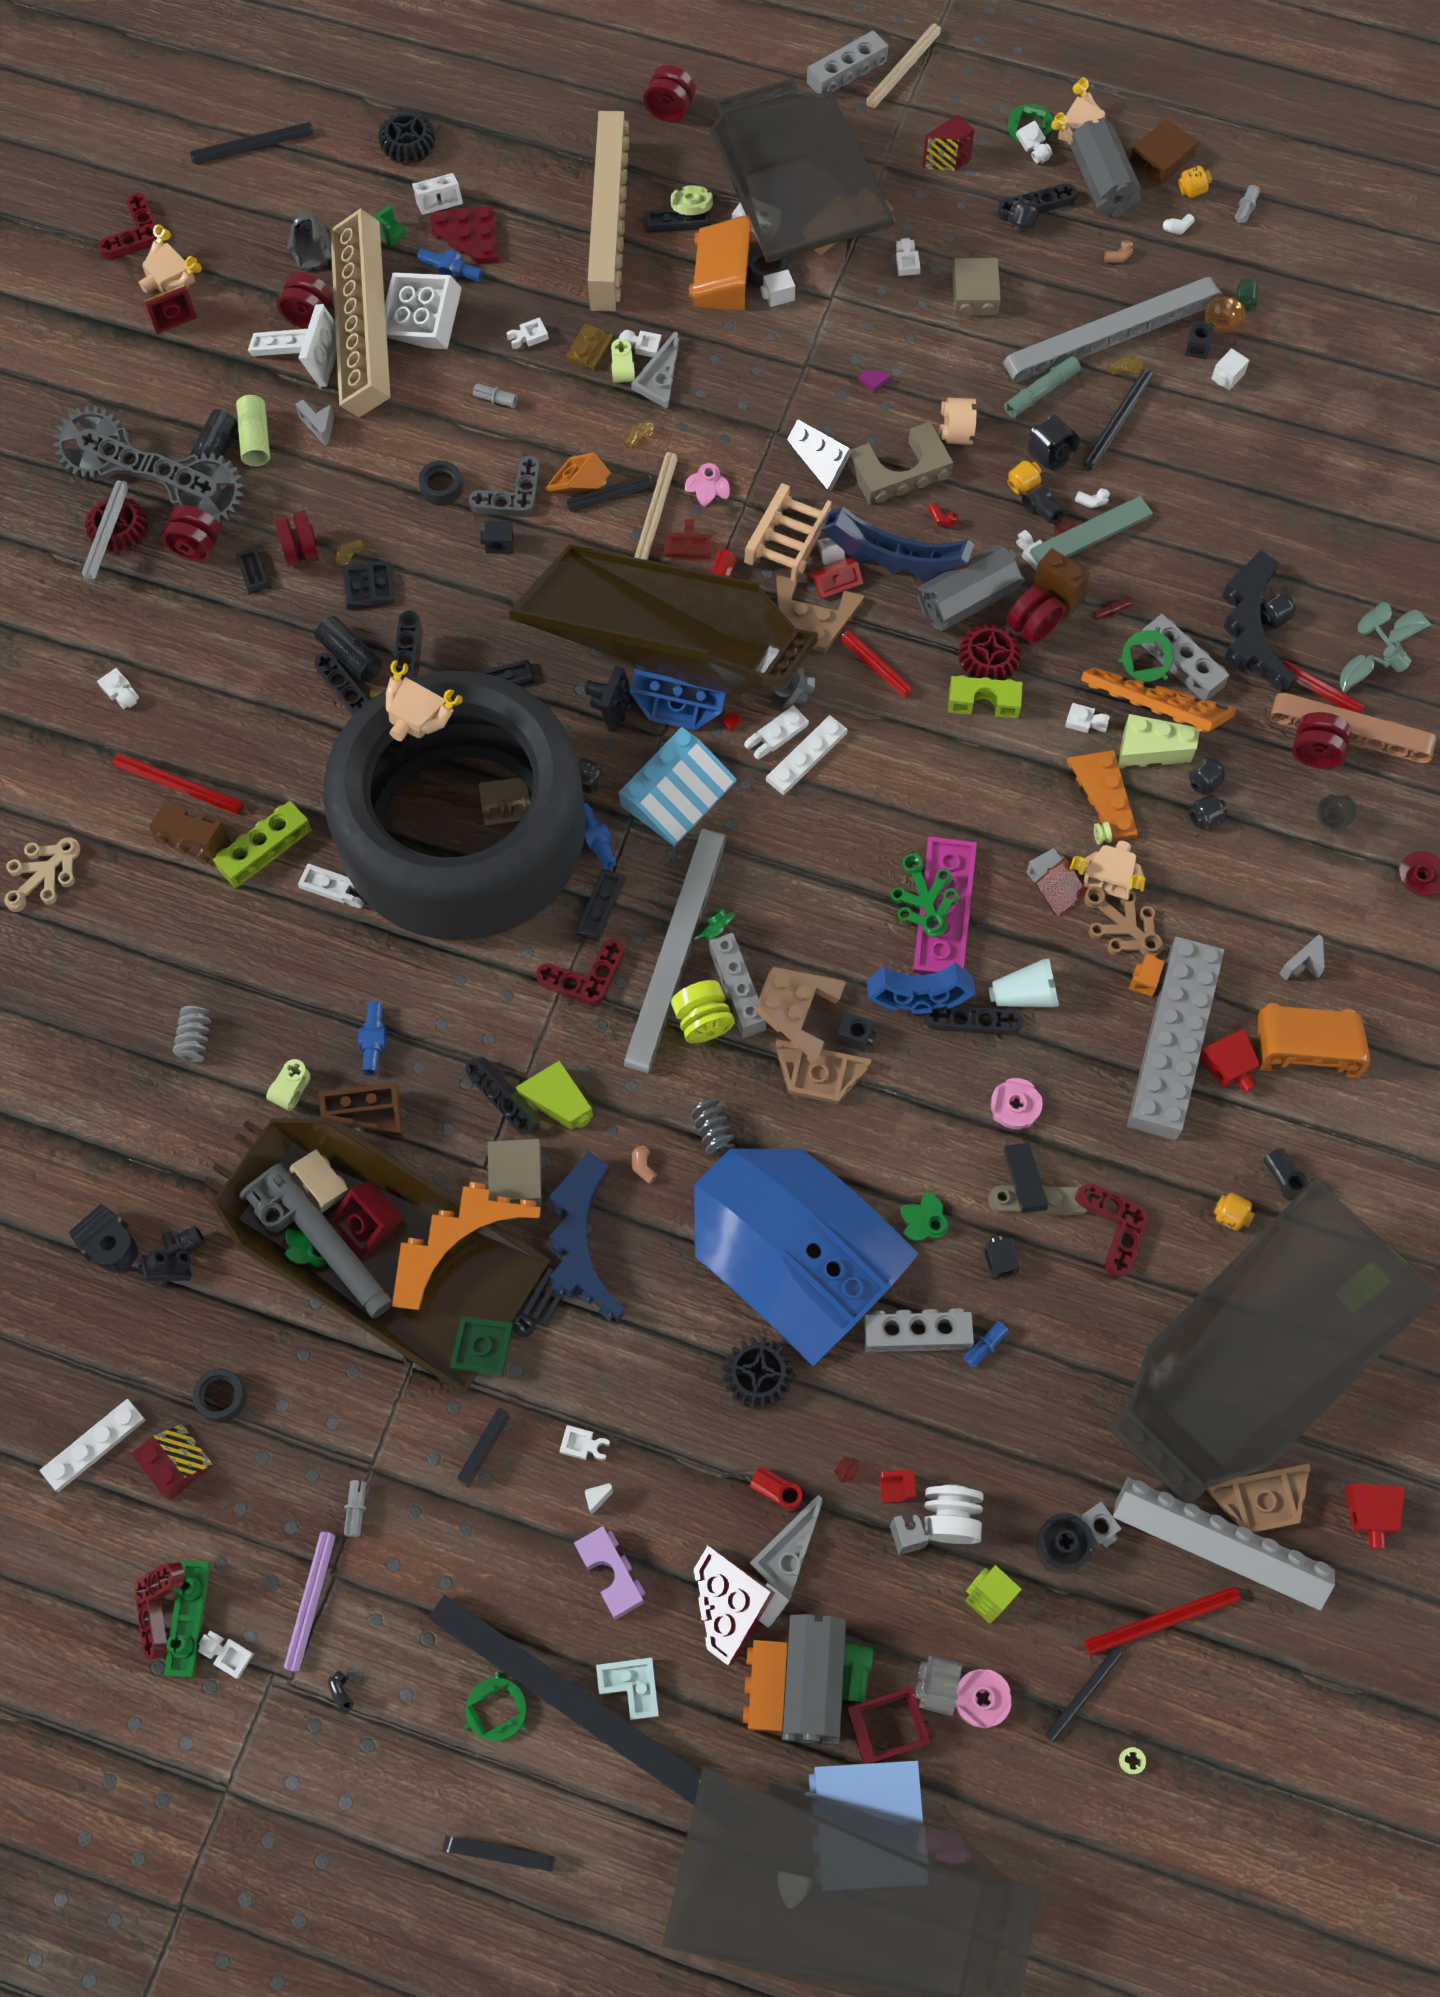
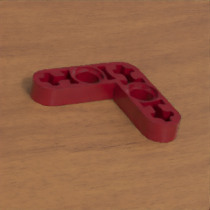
M141 193L131 194L127 198V205L136 228L102 239L98 244V248L104 259L113 260L150 248L153 241L157 240L153 233L156 222L145 196ZM137 203H139L141 206V209L137 210L136 207ZM142 217L149 218L146 222H139ZM129 239L135 240L133 244H124Z
M616 939L605 941L587 978L546 963L539 966L536 971L537 982L545 989L589 1006H597L604 1000L624 957L623 945ZM615 947L617 948V953H613L610 963L607 961L609 958L608 950H612ZM601 967H605L610 971L609 975L605 978H600L596 975V971ZM548 972H551L553 978L548 977L547 980H544L542 974L547 975ZM571 979L577 982V986L573 990H567L563 987L564 982ZM596 982L598 984L597 995L589 998L588 992L594 990Z
M1088 1183L1081 1186L1076 1191L1077 1203L1081 1207L1118 1224L1105 1260L1106 1271L1113 1277L1126 1275L1132 1268L1148 1221L1147 1212L1143 1207L1096 1184ZM1091 1191L1090 1196L1095 1199L1088 1201V1196L1084 1193ZM1108 1200L1116 1203L1117 1212L1115 1214L1107 1210L1106 1203ZM1136 1213V1218L1139 1221L1133 1223V1217L1129 1215ZM1123 1234L1130 1236L1132 1240L1130 1248L1122 1245L1121 1237ZM1118 1259H1120V1265L1123 1266L1119 1270H1117V1265L1114 1263Z
M180 1562L162 1564L138 1578L135 1583L134 1592L142 1649L145 1658L148 1660L163 1658L167 1652L161 1598L183 1585L184 1569Z

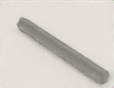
M117 480L115 482L82 570V575L85 579L94 580L129 489L125 481Z

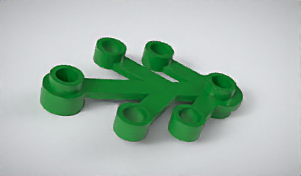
M915 853L908 854L904 857L902 865L905 871L912 875L919 896L905 892L901 887H896L891 891V898L896 904L905 902L924 909L926 916L913 913L910 908L903 907L898 911V918L903 924L912 922L921 925L928 936L938 937L947 929L948 923L945 917L951 905L959 902V894L953 888L947 889L943 894L944 900L936 912L934 904L944 885L951 883L952 875L948 869H940L936 873V880L928 892L921 872L924 867L921 857ZM943 875H948L947 878L941 879ZM902 893L901 897L895 898L897 894ZM952 894L955 895L954 898L948 899V897H949L950 895H952ZM905 913H909L908 917L902 918ZM939 924L936 928H932L933 925Z

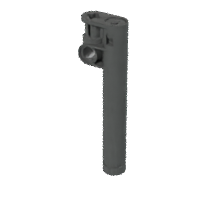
M282 1164L274 1165L241 1191L240 1198L250 1202L255 1209L254 1213L269 1231L279 1232L292 1222H295L363 1308H366L367 1313L372 1318L380 1316L389 1309L393 1300L387 1293H384L385 1290ZM279 1213L280 1216L277 1221L268 1222L271 1214Z

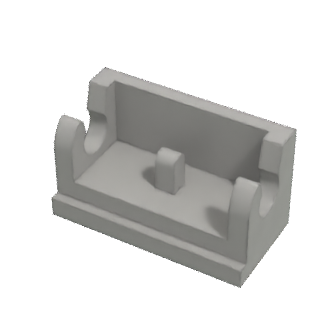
M901 1515L894 1517L890 1524L898 1555L923 1549L929 1542V1537L925 1535L921 1520L917 1515H913L915 1525L910 1522L909 1526L905 1527V1521Z

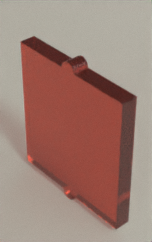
M1063 858L1054 867L1048 868L1047 872L1034 883L1055 916H1059L1069 906H1074V902L1086 893V889L1075 871L1070 869L1071 865L1066 858Z

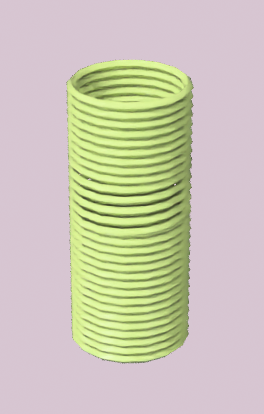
M245 395L236 402L241 460L249 466H261L270 460L265 401L256 395Z

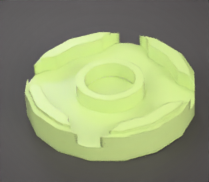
M685 186L682 191L678 192L677 189L671 195V207L680 214L698 215L705 213L713 206V194L711 192L708 193L707 189L701 186Z

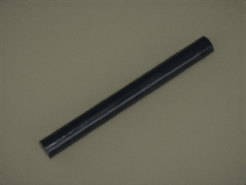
M1114 1647L1045 1734V1737L1052 1743L1056 1741L1123 1656L1117 1648Z

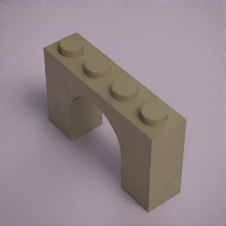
M930 421L910 428L908 443L919 463L908 471L896 472L885 468L877 459L869 443L852 449L853 451L848 458L847 464L869 505L882 503L894 496H901L908 491L924 488L930 483L943 481L951 476L953 461Z

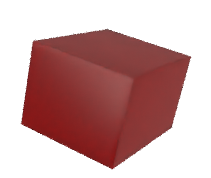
M733 711L722 720V725L729 731H732L741 723V717Z

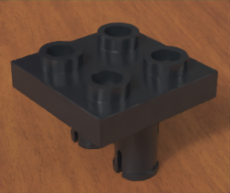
M618 666L614 667L607 684L588 680L584 689L586 695H591V708L600 709L608 731L616 733L620 725L624 724L626 710L634 699L630 694L629 678H627L624 668Z

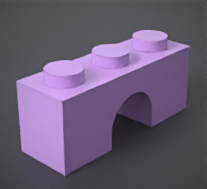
M602 1526L574 1542L588 1571L599 1565H606L615 1572L612 1585L600 1592L614 1620L644 1604L641 1596L645 1595V1591L638 1579L632 1581L628 1573L632 1570V1567L625 1555L621 1557L618 1555L615 1547L619 1544L612 1531L606 1532Z

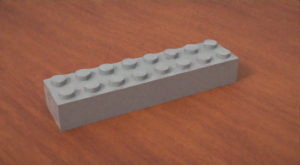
M1175 937L1169 950L1126 1127L1172 1140H1177L1182 1132L1225 949Z

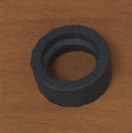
M765 244L753 248L748 257L747 276L750 281L761 287L763 286L764 276L787 270L788 260L786 254L775 245ZM763 260H771L780 267L771 272H763L756 269L754 265Z
M441 460L430 462L419 473L418 481L422 496L433 505L444 506L451 504L462 493L463 483L461 474L453 463ZM440 475L449 476L454 480L451 487L442 491L430 489L427 485L432 478Z
M222 1368L212 1369L204 1373L195 1383L192 1392L193 1403L197 1411L208 1420L218 1423L230 1421L237 1417L244 1409L247 1400L246 1387L242 1380L232 1371ZM218 1380L230 1382L235 1389L234 1402L222 1411L211 1410L204 1401L206 1389L210 1384Z

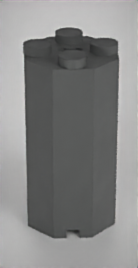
M1104 118L1098 119L1099 122L1093 123L1092 120L1086 121L1073 132V143L1071 142L1070 147L1097 209L1107 216L1112 215L1114 218H1118L1131 206L1140 201L1141 187L1113 124Z
M994 545L970 558L967 564L952 568L919 586L918 590L922 592L918 593L917 598L925 617H931L934 620L931 625L935 629L944 631L1018 590L1020 585L1025 582V579L1017 566L1015 552L1012 549L1007 550L1004 546Z
M809 1614L790 1615L782 1740L799 1741V1737H801V1743L818 1744L820 1739H822L823 1744L839 1745L846 1619L832 1616L820 1618Z

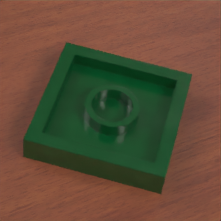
M461 1316L450 1363L451 1370L503 1377L514 1330L513 1323Z

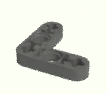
M526 456L520 460L515 493L476 490L469 495L470 509L478 514L516 517L530 516L535 510L540 475L537 458ZM528 466H533L531 467L530 475H527ZM531 483L533 487L529 490H524L521 488V485ZM523 498H526L527 504L522 508ZM499 500H505L508 502L507 505L504 507H498L495 505L496 502Z

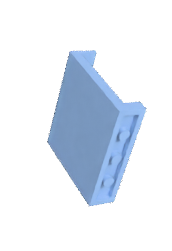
M918 1761L814 1767V1774H809L810 1792H815L816 1804H811L812 1823L817 1822L818 1835H813L814 1853H819L820 1866H815L816 1885L822 1884V1891L928 1884Z

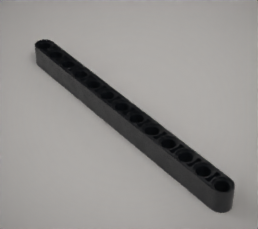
M445 1594L442 1596L428 1616L429 1620L726 1829L729 1827L743 1804L741 1801Z

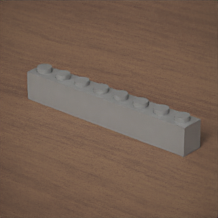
M1127 1478L1115 1502L1113 1518L1320 1611L1335 1586V1570L1326 1563L1316 1562L1307 1558L1297 1550L1287 1549L1278 1545L1276 1541L1270 1538L1260 1537L1245 1527H1238L1227 1522L1221 1516L1211 1515L1200 1510L1194 1504L1184 1503L1175 1499L1171 1494L1155 1490L1140 1480Z

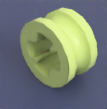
M1103 822L1102 825L1099 823L1094 824V836L1098 845H1101L1103 841H1106V843H1111L1112 841L1111 828L1108 822Z
M1135 1747L1127 1748L1120 1754L1119 1764L1126 1773L1138 1774L1145 1768L1146 1757L1140 1749ZM1130 1752L1135 1753V1757L1140 1759V1765H1135V1770L1129 1769V1763L1125 1762V1756L1130 1757Z

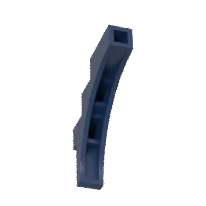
M845 507L828 512L821 531L855 561H858V563L874 558L891 574L908 569L923 583L934 579L952 568L967 564L974 544L969 539L940 544L904 539L871 526L856 517Z
M588 1151L549 1197L550 1209L561 1218L565 1216L564 1220L549 1236L550 1244L552 1245L551 1249L561 1257L566 1256L550 1275V1283L553 1284L551 1288L562 1297L566 1295L571 1299L578 1291V1296L589 1305L594 1303L600 1308L599 1313L609 1321L613 1318L619 1322L625 1315V1308L608 1292L598 1278L590 1259L586 1241V1227L590 1207L598 1189L609 1174V1166Z

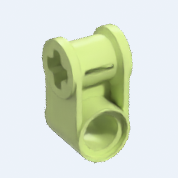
M620 338L615 340L611 346L613 383L633 382L635 380L631 344L628 340Z
M297 1059L288 1061L270 1086L266 1099L291 1111L297 1105L302 1092L311 1079L304 1063Z

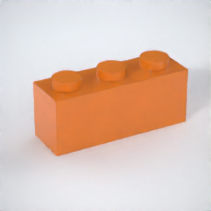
M754 1640L753 1647H747L746 1664L752 1665L751 1676H746L744 1694H750L749 1706L744 1705L743 1723H748L749 1731L782 1733L787 1657L786 1642Z

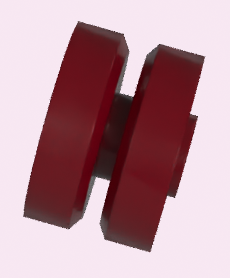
M662 65L655 69L643 95L644 105L659 120L669 123L678 122L685 117L695 95V83L692 77L681 68L672 65Z
M296 272L287 278L284 290L277 301V309L286 321L302 329H308L315 305L323 304L328 310L333 294L330 288L319 278L307 273Z
M178 505L173 509L169 524L166 525L161 539L163 544L177 556L190 561L204 562L211 555L221 527L219 522L206 511L189 505Z
M306 510L294 513L293 519L296 528L293 529L286 515L274 518L288 568L300 565L301 559L298 550L301 549L308 563L320 560L316 545H318L312 524L309 523Z
M1036 584L1026 591L1015 603L1007 616L1006 623L1015 632L1022 631L1021 636L1030 645H1036L1056 627L1066 607L1056 597L1050 598V592L1041 584Z
M1313 712L1302 716L1298 721L1297 736L1293 742L1292 755L1297 761L1313 768L1330 769L1342 765L1346 758L1347 744L1351 736L1350 724L1340 716L1326 712Z

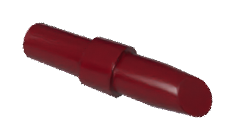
M1132 598L1110 603L1106 607L1094 611V619L1099 620L1132 605Z

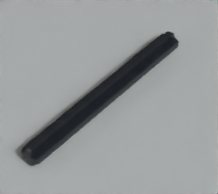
M311 122L302 123L193 150L190 152L192 162L197 164L311 136L314 134Z
M1148 369L1142 370L1083 463L1085 468L1089 470L1095 468L1152 380V371Z

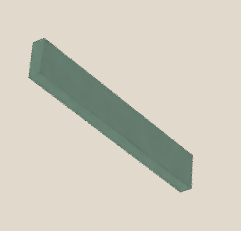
M1141 496L1031 548L1029 553L1037 564L1051 548L1068 558L1150 518L1153 512Z

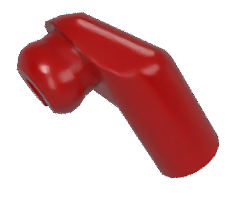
M936 502L928 506V511L937 525L953 528L959 521V517L955 512H949L948 515L943 514Z

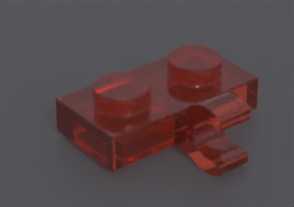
M685 519L684 533L666 532L665 557L710 559L711 534H694V519Z

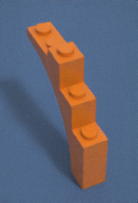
M470 1182L469 1187L463 1186L459 1217H454V1211L439 1210V1214H432L428 1245H424L423 1239L408 1238V1242L401 1243L392 1306L419 1310L425 1288L433 1270L445 1253L464 1236L479 1227L499 1220L517 1217L539 1218L541 1207L536 1206V1201L524 1199L520 1200V1204L510 1203V1198L494 1196V1201L489 1200L490 1190L485 1189V1184Z

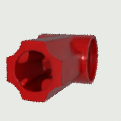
M730 550L718 551L711 571L708 570L707 572L731 577L737 562V556Z
M762 1466L756 1471L749 1485V1488L779 1504L788 1512H794L802 1506L803 1495L800 1487L795 1483L784 1480ZM786 1492H796L798 1494L797 1500L794 1503H786L783 1500Z

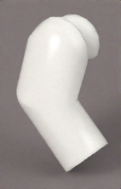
M1187 214L1182 220L1175 218L1167 219L1163 223V229L1169 233L1181 235L1194 223L1195 219L1191 214Z
M1103 488L1099 489L1097 494L1093 496L1079 491L1075 502L1094 509L1105 505L1109 501L1110 493Z

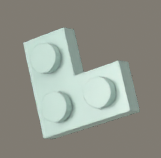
M652 1658L596 1665L599 1695L627 1691L630 1720L659 1717Z

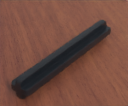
M650 474L568 498L566 500L567 507L570 512L645 490L653 487V480Z

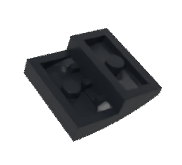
M367 561L366 566L343 565L342 574L346 609L375 608L395 602L391 562Z

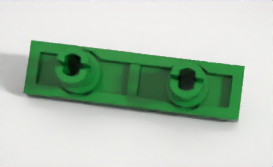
M181 1560L184 1569V1582L176 1590L170 1637L167 1640L168 1651L164 1675L194 1678L211 1563Z

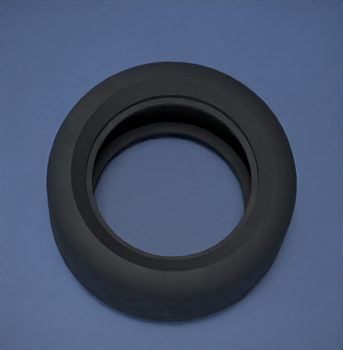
M443 671L411 678L410 680L442 698H444L447 690H454L451 701L453 702L457 695L462 696V703L458 706H453V713L442 729L425 734L421 738L411 735L408 758L401 763L390 761L385 750L391 741L394 740L389 733L394 725L389 721V713L386 710L387 689L369 700L347 722L333 745L326 765L323 795L328 826L349 880L366 903L382 917L409 932L434 939L453 941L486 938L506 932L532 919L544 910L565 887L578 863L584 843L586 825L580 769L574 746L565 728L547 705L529 691L508 680L493 675L468 671ZM471 757L498 763L519 776L532 792L529 807L516 828L492 847L468 856L443 858L424 855L403 846L383 828L389 803L400 786L424 767L446 759Z

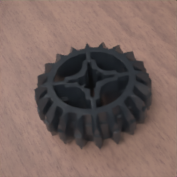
M397 111L396 116L390 115L389 120L384 119L383 125H380L378 135L380 148H382L386 157H390L392 161L397 159L399 164L402 161H406L409 164V161L413 160L417 163L419 158L424 160L425 155H430V151L434 149L436 139L432 123H430L428 118H424L422 113L417 115L415 111L412 113L405 111L403 114Z
M753 1337L751 1338L750 1346L743 1340L740 1342L742 1350L734 1346L732 1352L735 1356H726V1361L730 1364L723 1365L722 1370L729 1374L722 1376L723 1382H731L725 1387L727 1392L736 1390L732 1394L733 1400H737L740 1396L742 1397L740 1402L742 1407L746 1405L747 1401H750L751 1410H755L756 1403H760L761 1409L765 1410L766 1401H769L770 1405L774 1407L776 1406L775 1396L783 1401L785 1396L782 1391L790 1392L791 1387L787 1383L793 1382L794 1376L787 1373L793 1372L794 1366L785 1365L789 1363L791 1357L790 1355L781 1357L785 1351L784 1347L774 1350L776 1346L775 1341L766 1346V1338L762 1337L761 1344H756V1339ZM757 1354L756 1360L752 1364H743V1367L738 1366L746 1357ZM765 1356L775 1361L780 1373L774 1372V1369L766 1366L764 1362ZM759 1362H761V1372L763 1375H761V1378H758V1384L755 1385V1373L752 1371L755 1372V1369H758ZM736 1374L742 1375V1378H746L751 1382V1392L741 1386ZM773 1380L778 1381L771 1390L759 1393L764 1383H773Z

